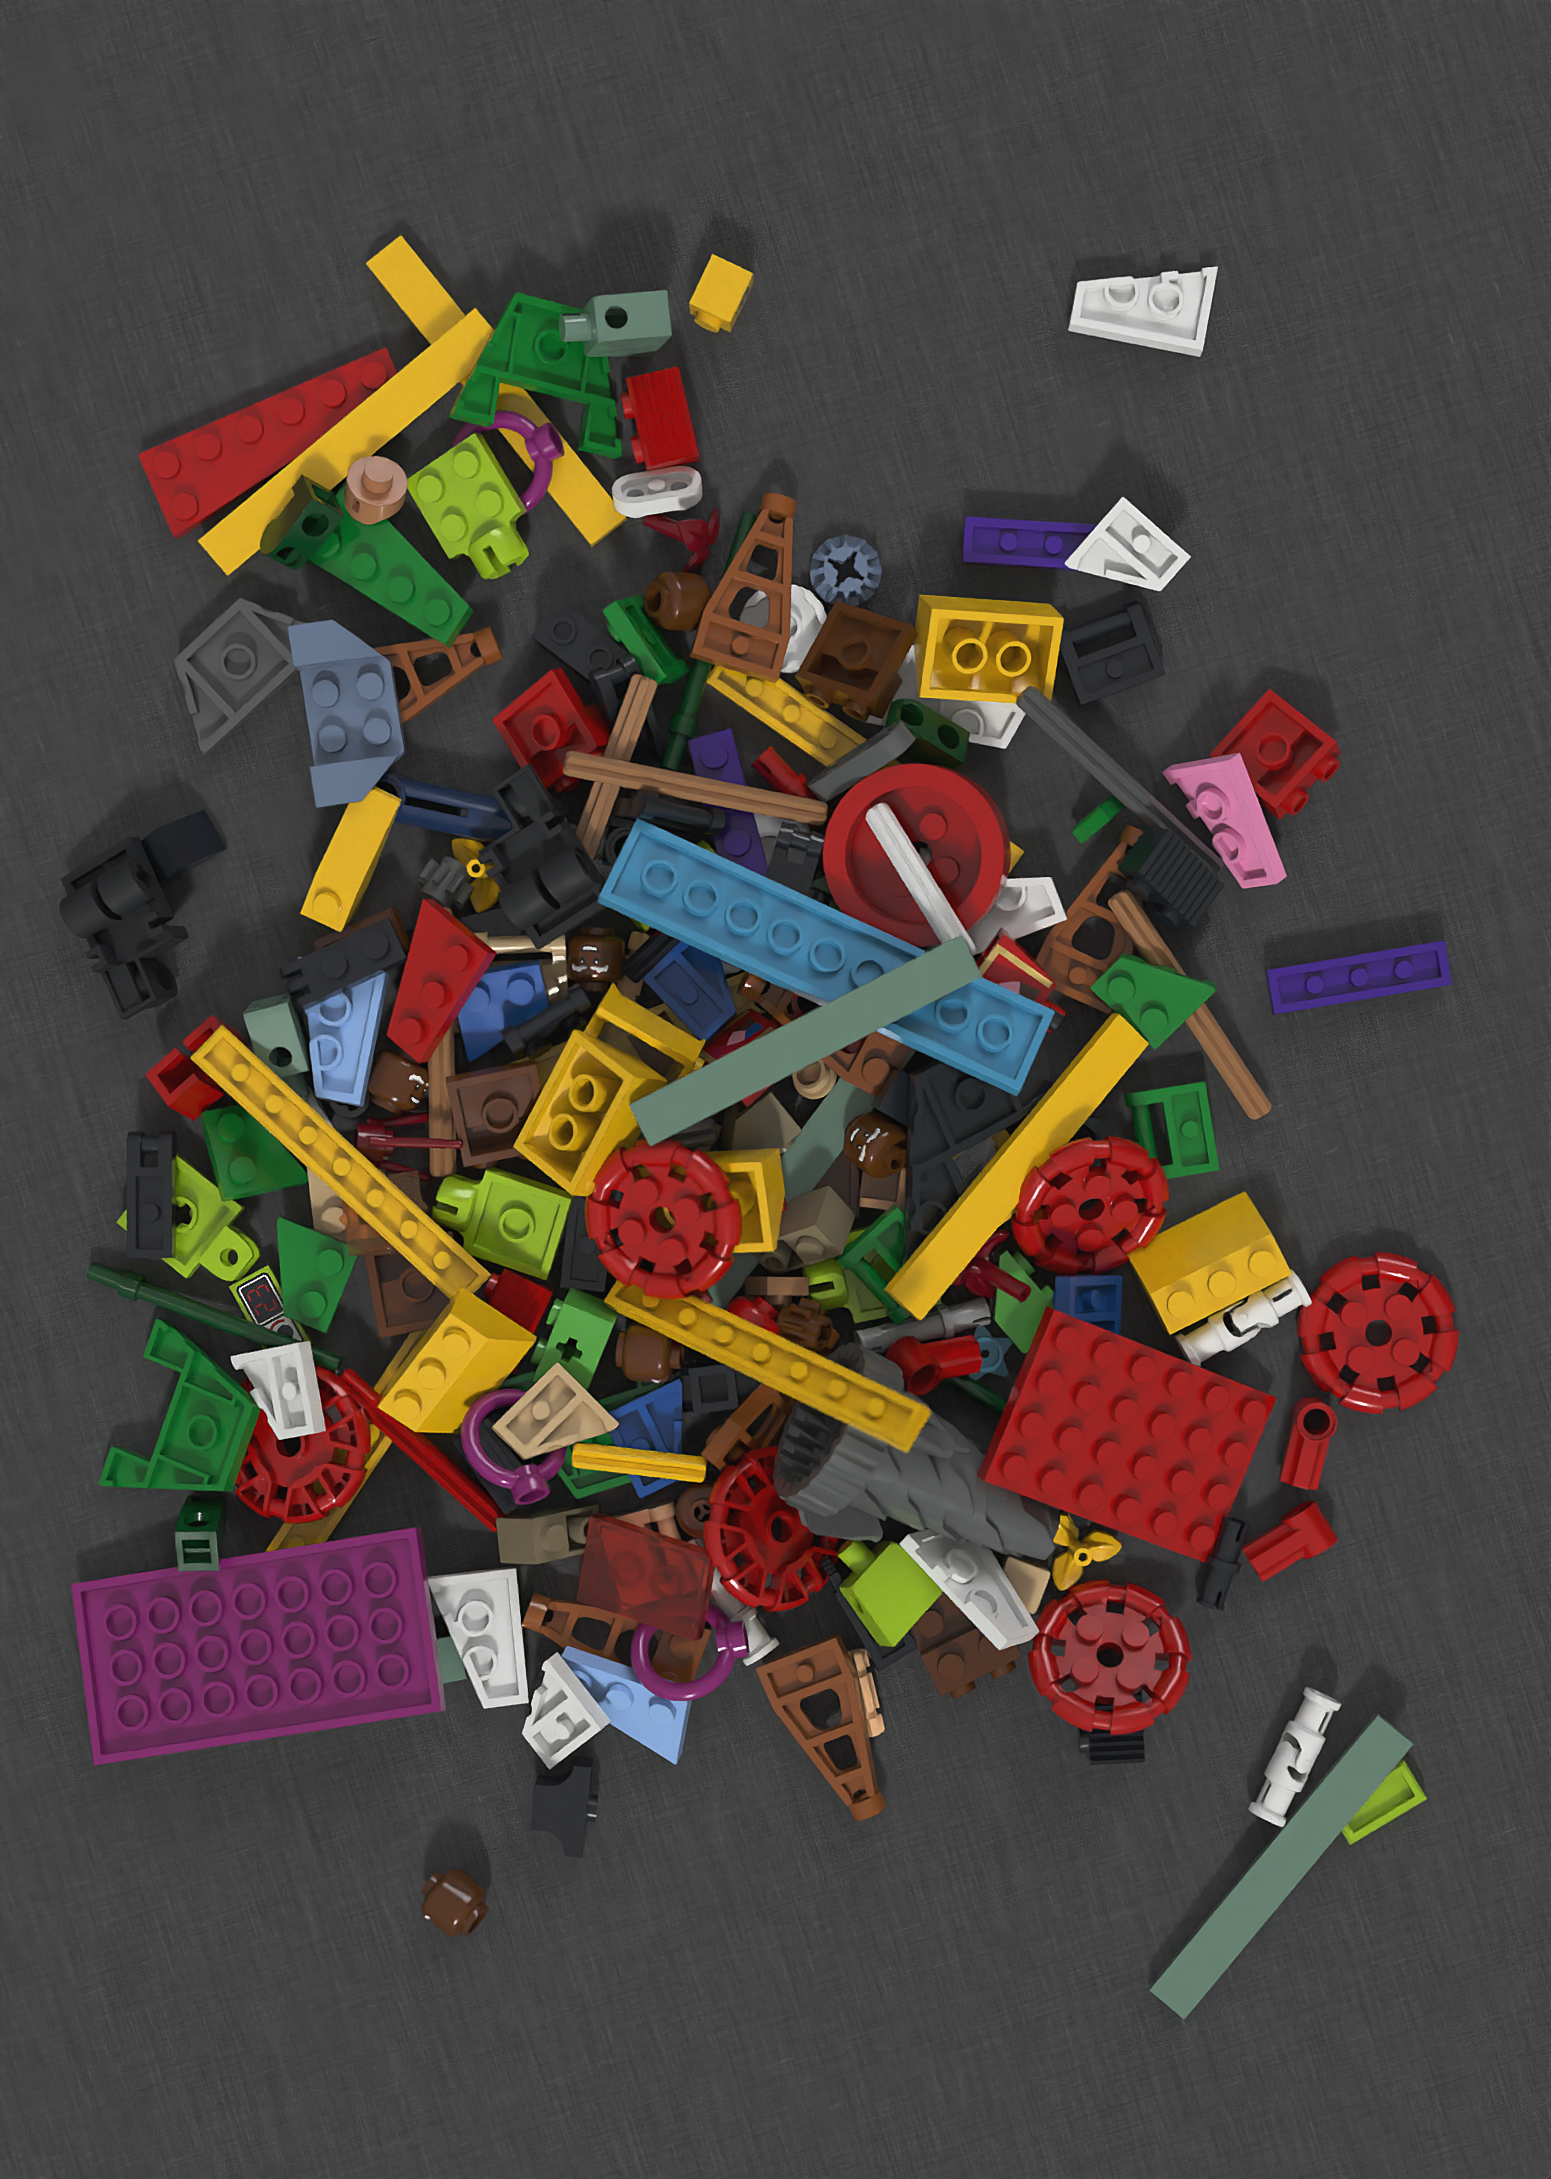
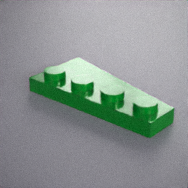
M345 480L336 494L337 501L345 517L316 553L310 556L308 561L450 649L474 610L387 519L372 525H366L357 521L348 513L344 505Z

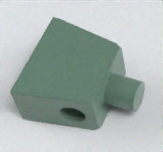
M667 290L592 297L583 307L581 313L560 315V338L562 342L583 341L584 353L588 357L653 356L672 336Z
M287 992L251 1002L243 1016L256 1056L301 1098L309 1095L310 1091L304 1072L308 1071L312 1064L309 1040L301 1011L297 1012L293 1004L298 999L297 995L290 996ZM284 1047L288 1049L292 1057L284 1058L280 1056L276 1048Z

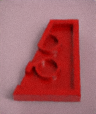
M432 898L423 899L387 1031V1036L418 1063L429 1061L497 952Z

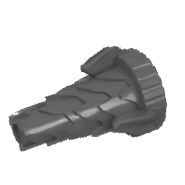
M852 1342L846 1346L842 1345L837 1351L832 1352L826 1358L927 1406L918 1397L903 1390V1373L896 1363L857 1343ZM799 1400L795 1402L778 1443L777 1455H775L773 1485L780 1498L798 1509L801 1523L807 1526L809 1531L822 1536L855 1541L871 1540L877 1543L883 1535L878 1518L886 1521L888 1516L922 1532L927 1527L959 1544H963L964 1540L967 1539L981 1547H987L1008 1556L1021 1558L1023 1555L1045 1560L1055 1549L1053 1539L1060 1524V1509L978 1478L977 1474L985 1457L980 1452L982 1446L964 1437L951 1423L934 1414L929 1407L928 1409L931 1414L908 1453Z

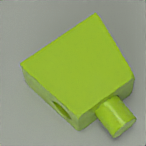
M847 1540L837 1552V1556L852 1570L849 1576L841 1583L839 1589L880 1646L895 1647L944 1592L914 1559L893 1541H880L870 1550L861 1540Z

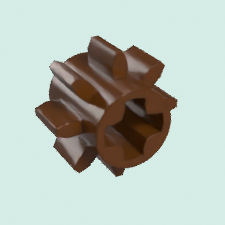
M802 1297L799 1305H786L780 1312L777 1319V1324L780 1327L779 1336L807 1350L820 1351L827 1345L830 1339L832 1320L826 1317L827 1311L821 1309L822 1303Z

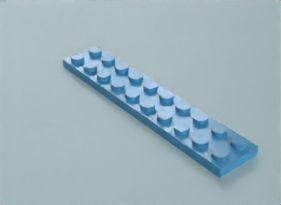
M637 818L598 898V903L821 1006L927 953L920 948ZM980 977L877 1030V1032L1017 1096L1055 1011Z

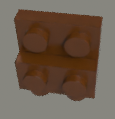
M836 600L795 677L806 692L805 697L819 707L829 708L831 702L842 705L843 710L849 716L859 721H867L870 715L882 719L902 683L898 670L918 633L913 625Z
M535 1059L445 1077L458 1140L463 1142V1147L460 1148L464 1167L473 1165L478 1169L489 1168L497 1165L501 1159L516 1156L519 1159L527 1160L513 1146L542 1092Z
M446 1232L458 1243L455 1232ZM383 1237L373 1239L375 1247L365 1248L363 1251L379 1338L428 1330L451 1300Z
M945 1592L936 1599L909 1630L940 1696L950 1693L952 1698L963 1696L976 1688L975 1679L989 1672L992 1678L1001 1677L1017 1667L1014 1660L1021 1657L1017 1645L998 1650Z

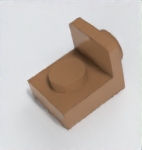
M745 1276L744 1297L753 1301L757 1295L760 1296L778 1312L773 1319L777 1321L782 1309L786 1305L792 1304V1295H809V1277Z

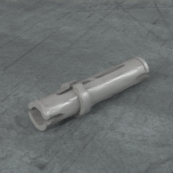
M982 1296L956 1305H937L921 1321L910 1316L899 1324H894L892 1321L873 1328L855 1331V1344L857 1343L876 1354L887 1352L894 1342L906 1336H914L920 1342L940 1337L942 1340L951 1339L954 1337V1333L990 1324V1310L985 1298Z

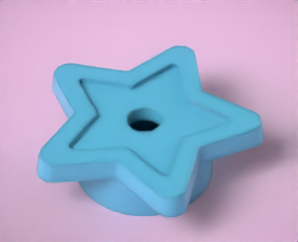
M984 1325L977 1327L974 1338L979 1343L980 1354L982 1350H988L989 1356L982 1358L980 1372L969 1374V1377L978 1380L986 1373H993L1003 1377L1007 1376L1008 1371L1004 1362V1355L1013 1342L1010 1338H993Z

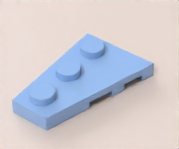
M387 972L305 1010L309 1025V1048L315 1097L318 1099L364 1106L389 979Z
M567 1646L561 1657L611 1720L610 1724L676 1765L683 1750L692 1700L671 1701L656 1696L640 1683L632 1667Z

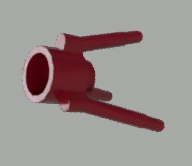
M427 1111L402 1115L401 1117L367 1118L366 1124L356 1123L353 1146L377 1169L423 1182H430L432 1179L430 1174L384 1160L383 1157H391L393 1147L460 1149L463 1147V1142L461 1140L394 1137L393 1130H385V1128L427 1122L429 1121V1112Z

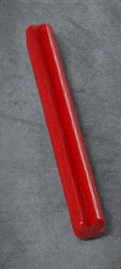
M347 1368L339 1375V1379L344 1381L354 1391V1393L349 1395L356 1403L358 1409L364 1408L368 1420L492 1532H497L496 1518L507 1515H504L491 1495L423 1433L411 1430L378 1408L382 1396L352 1369Z

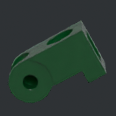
M301 475L292 487L294 492L293 498L278 518L272 520L267 525L260 540V551L262 554L291 570L301 568L310 556L316 553L345 517L334 492L304 475Z
M903 698L897 699L890 704L883 730L899 720L905 724L916 738L911 746L904 751L908 753V756L921 764L940 765L952 770L963 764L970 736L969 731L916 700Z
M187 1496L185 1504L182 1505L175 1529L178 1571L220 1570V1550L227 1523L225 1496H216L214 1498Z

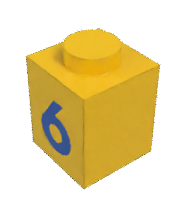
M712 254L689 302L690 314L695 315L694 322L712 332L718 333L720 328L731 332L753 286V273Z

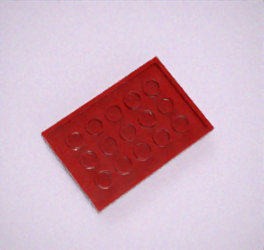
M1046 1306L977 1477L985 1482L1205 1563L1207 1555H1212L1222 1524V1517H1228L1276 1397Z

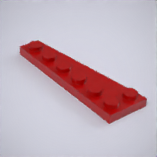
M387 348L380 349L139 453L140 461L172 535L176 539L184 536L224 510L223 507L261 486L260 483L284 469L396 375L397 371Z

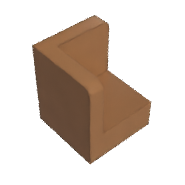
M906 1166L899 1172L882 1179L872 1178L862 1171L858 1205L887 1210L895 1204L902 1212H905Z

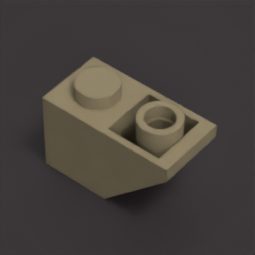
M767 1089L748 1107H745L738 1101L725 1108L719 1151L779 1148L781 1154L794 1144L796 1136L802 1130L771 1091Z
M830 1186L794 1197L787 1204V1210L782 1212L776 1250L750 1252L773 1277L841 1255L856 1214Z
M599 1504L531 1510L496 1518L500 1563L540 1564L603 1549L602 1532L599 1524Z

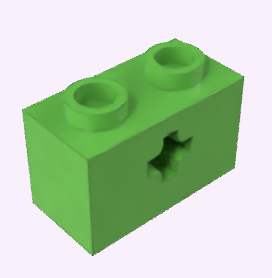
M572 1287L564 1301L556 1298L546 1324L554 1327L549 1340L540 1338L531 1359V1363L538 1365L533 1381L538 1382L558 1362L587 1391L619 1313L608 1308L603 1302L604 1300ZM569 1337L578 1340L576 1347L568 1344Z

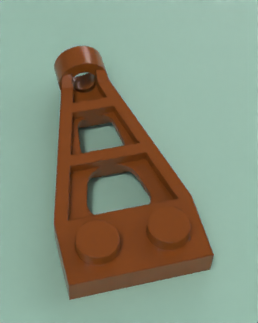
M777 493L763 494L758 517L701 614L689 657L774 684L778 681L790 640L793 519L798 505L792 498ZM757 545L774 549L777 552L778 559L773 580L747 573V564ZM749 587L764 592L769 600V619L765 627L759 628L731 619L729 606L740 589Z
M490 625L473 633L458 635L450 649L435 639L373 648L392 662L393 667L403 669L410 681L411 687L408 695L399 702L402 727L479 669L504 659ZM473 643H477L482 655L481 657H475L472 654L471 645ZM437 652L447 654L452 665L450 674L430 686L422 685L414 666L415 660Z
M1130 825L1125 826L1118 841L1120 843L1065 911L1068 919L1055 924L1045 936L1035 958L1054 979L1056 986L1053 990L1110 1015L1112 1009L1090 989V986L1122 953L1132 955L1134 943L1115 914L1099 906L1096 902V897L1109 877L1117 875L1128 881L1118 870V865L1128 855L1126 848L1132 849L1133 844L1138 841V837L1143 834L1142 830ZM1134 895V897L1141 906L1142 899ZM1092 916H1098L1109 921L1114 929L1111 953L1103 960H1097L1077 951L1072 945L1073 934L1084 920Z
M747 971L744 973L738 986L737 994L753 1002L756 1001L782 1026L796 1020L787 1011V1006L795 993L769 982V990L761 994L767 980ZM875 1031L862 1038L856 1052L847 1054L838 1050L820 1060L843 1080L876 1097L892 1068L895 1066L901 1069L912 1048Z
M832 1328L827 1345L820 1351L810 1349L809 1351L827 1358L842 1336ZM761 1383L728 1418L723 1426L713 1430L706 1441V1448L701 1455L722 1473L727 1466H736L740 1463L739 1458L741 1455L758 1448L772 1446L785 1426L797 1399ZM769 1404H772L771 1411L756 1435L751 1437L747 1433V1428Z
M534 1592L521 1626L544 1634L564 1649L570 1646L626 1665L615 1655L614 1646L617 1638L624 1631L635 1630L639 1622L650 1610L551 1599ZM547 1609L552 1610V1620L548 1623L542 1622ZM676 1616L664 1622L654 1632L658 1641L650 1662L654 1671L660 1677L676 1683L693 1681L712 1629L681 1616ZM579 1618L597 1619L605 1621L610 1625L611 1629L602 1649L595 1650L574 1638L572 1630Z
M840 1633L759 1663L755 1670L773 1710L842 1801L849 1807L854 1820L862 1821L882 1812L887 1807V1804L877 1784L858 1674ZM826 1689H832L839 1696L842 1719L837 1725L820 1729L811 1722L802 1710L801 1700ZM848 1735L852 1739L858 1763L841 1770L836 1767L828 1754L825 1743ZM858 1790H865L858 1795L855 1794Z

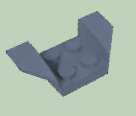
M334 620L287 626L293 665L300 671L315 764V766L310 767L316 808L361 802L389 767L406 753L393 664Z

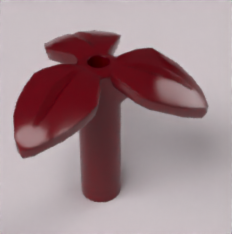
M713 508L708 524L698 519L677 521L662 513L646 515L643 524L684 543L692 552V557L682 572L695 573L709 558V544L714 545L717 541L720 529V515L718 508Z
M1007 1230L995 1231L953 1281L954 1286H960L965 1281V1286L972 1293L986 1298L994 1297V1286L1019 1302L1026 1301L1031 1293L1030 1286L990 1261L989 1255L1008 1237L1009 1232Z

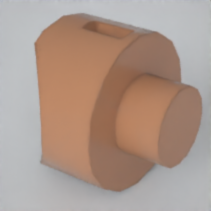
M368 456L355 461L348 470L344 491V505L348 513L354 519L366 525L378 523L397 513L404 505L408 481L405 472L397 463L385 457Z

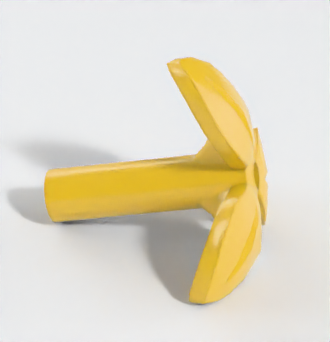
M466 837L455 838L452 840V850L455 859L467 867V872L470 876L476 877L470 884L475 888L470 896L471 904L477 913L484 912L497 902L498 892L501 891L493 877L489 878L486 874V871L494 867L495 864L494 862L480 864L477 859L480 857L478 851L486 847L485 843Z
M1060 1512V1524L1053 1542L1068 1547V1551L1057 1555L1052 1563L1053 1580L1060 1591L1066 1590L1078 1582L1084 1572L1083 1566L1089 1565L1092 1560L1096 1562L1108 1560L1122 1548V1543L1118 1538L1103 1530L1094 1529L1083 1540L1078 1539L1079 1527L1076 1528L1070 1522L1066 1513Z

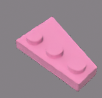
M1240 753L1175 764L1162 772L1170 785L1177 782L1190 802L1185 807L1194 819L1201 817L1214 836L1212 840L1213 847L1242 889L1277 884L1287 877Z

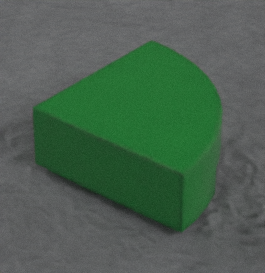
M1112 794L1073 827V835L1082 844L1118 814L1125 805Z

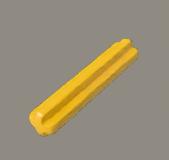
M584 1442L575 1443L571 1460L572 1466L575 1468L699 1483L704 1481L707 1467L706 1459L701 1456Z

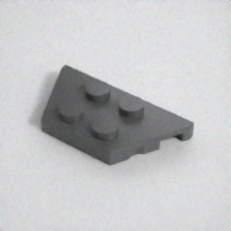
M239 598L174 658L179 680L182 681L185 691V700L189 714L192 715L199 739L198 744L200 750L208 756L299 671L293 665L287 626L304 624L303 622Z

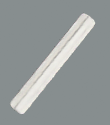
M882 802L870 808L866 814V821L940 942L944 944L961 935L971 955H973L975 951L974 943L889 805Z

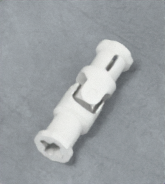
M1290 1269L1291 1275L1263 1291L1259 1290L1251 1294L1246 1304L1244 1300L1235 1302L1207 1317L1208 1323L1185 1336L1181 1333L1174 1336L1186 1360L1201 1367V1362L1222 1350L1229 1352L1257 1335L1261 1328L1275 1326L1279 1323V1317L1298 1306L1303 1305L1307 1307L1311 1305L1312 1301L1298 1276ZM1229 1314L1233 1329L1240 1333L1241 1337L1233 1336L1228 1331L1223 1322L1224 1316Z
M1307 1686L1303 1691L1305 1698L1294 1721H1288L1277 1749L1264 1772L1267 1779L1256 1802H1251L1248 1809L1255 1815L1281 1827H1284L1287 1819L1284 1816L1295 1793L1302 1791L1311 1767L1326 1740L1323 1733L1333 1712L1338 1711L1341 1703Z

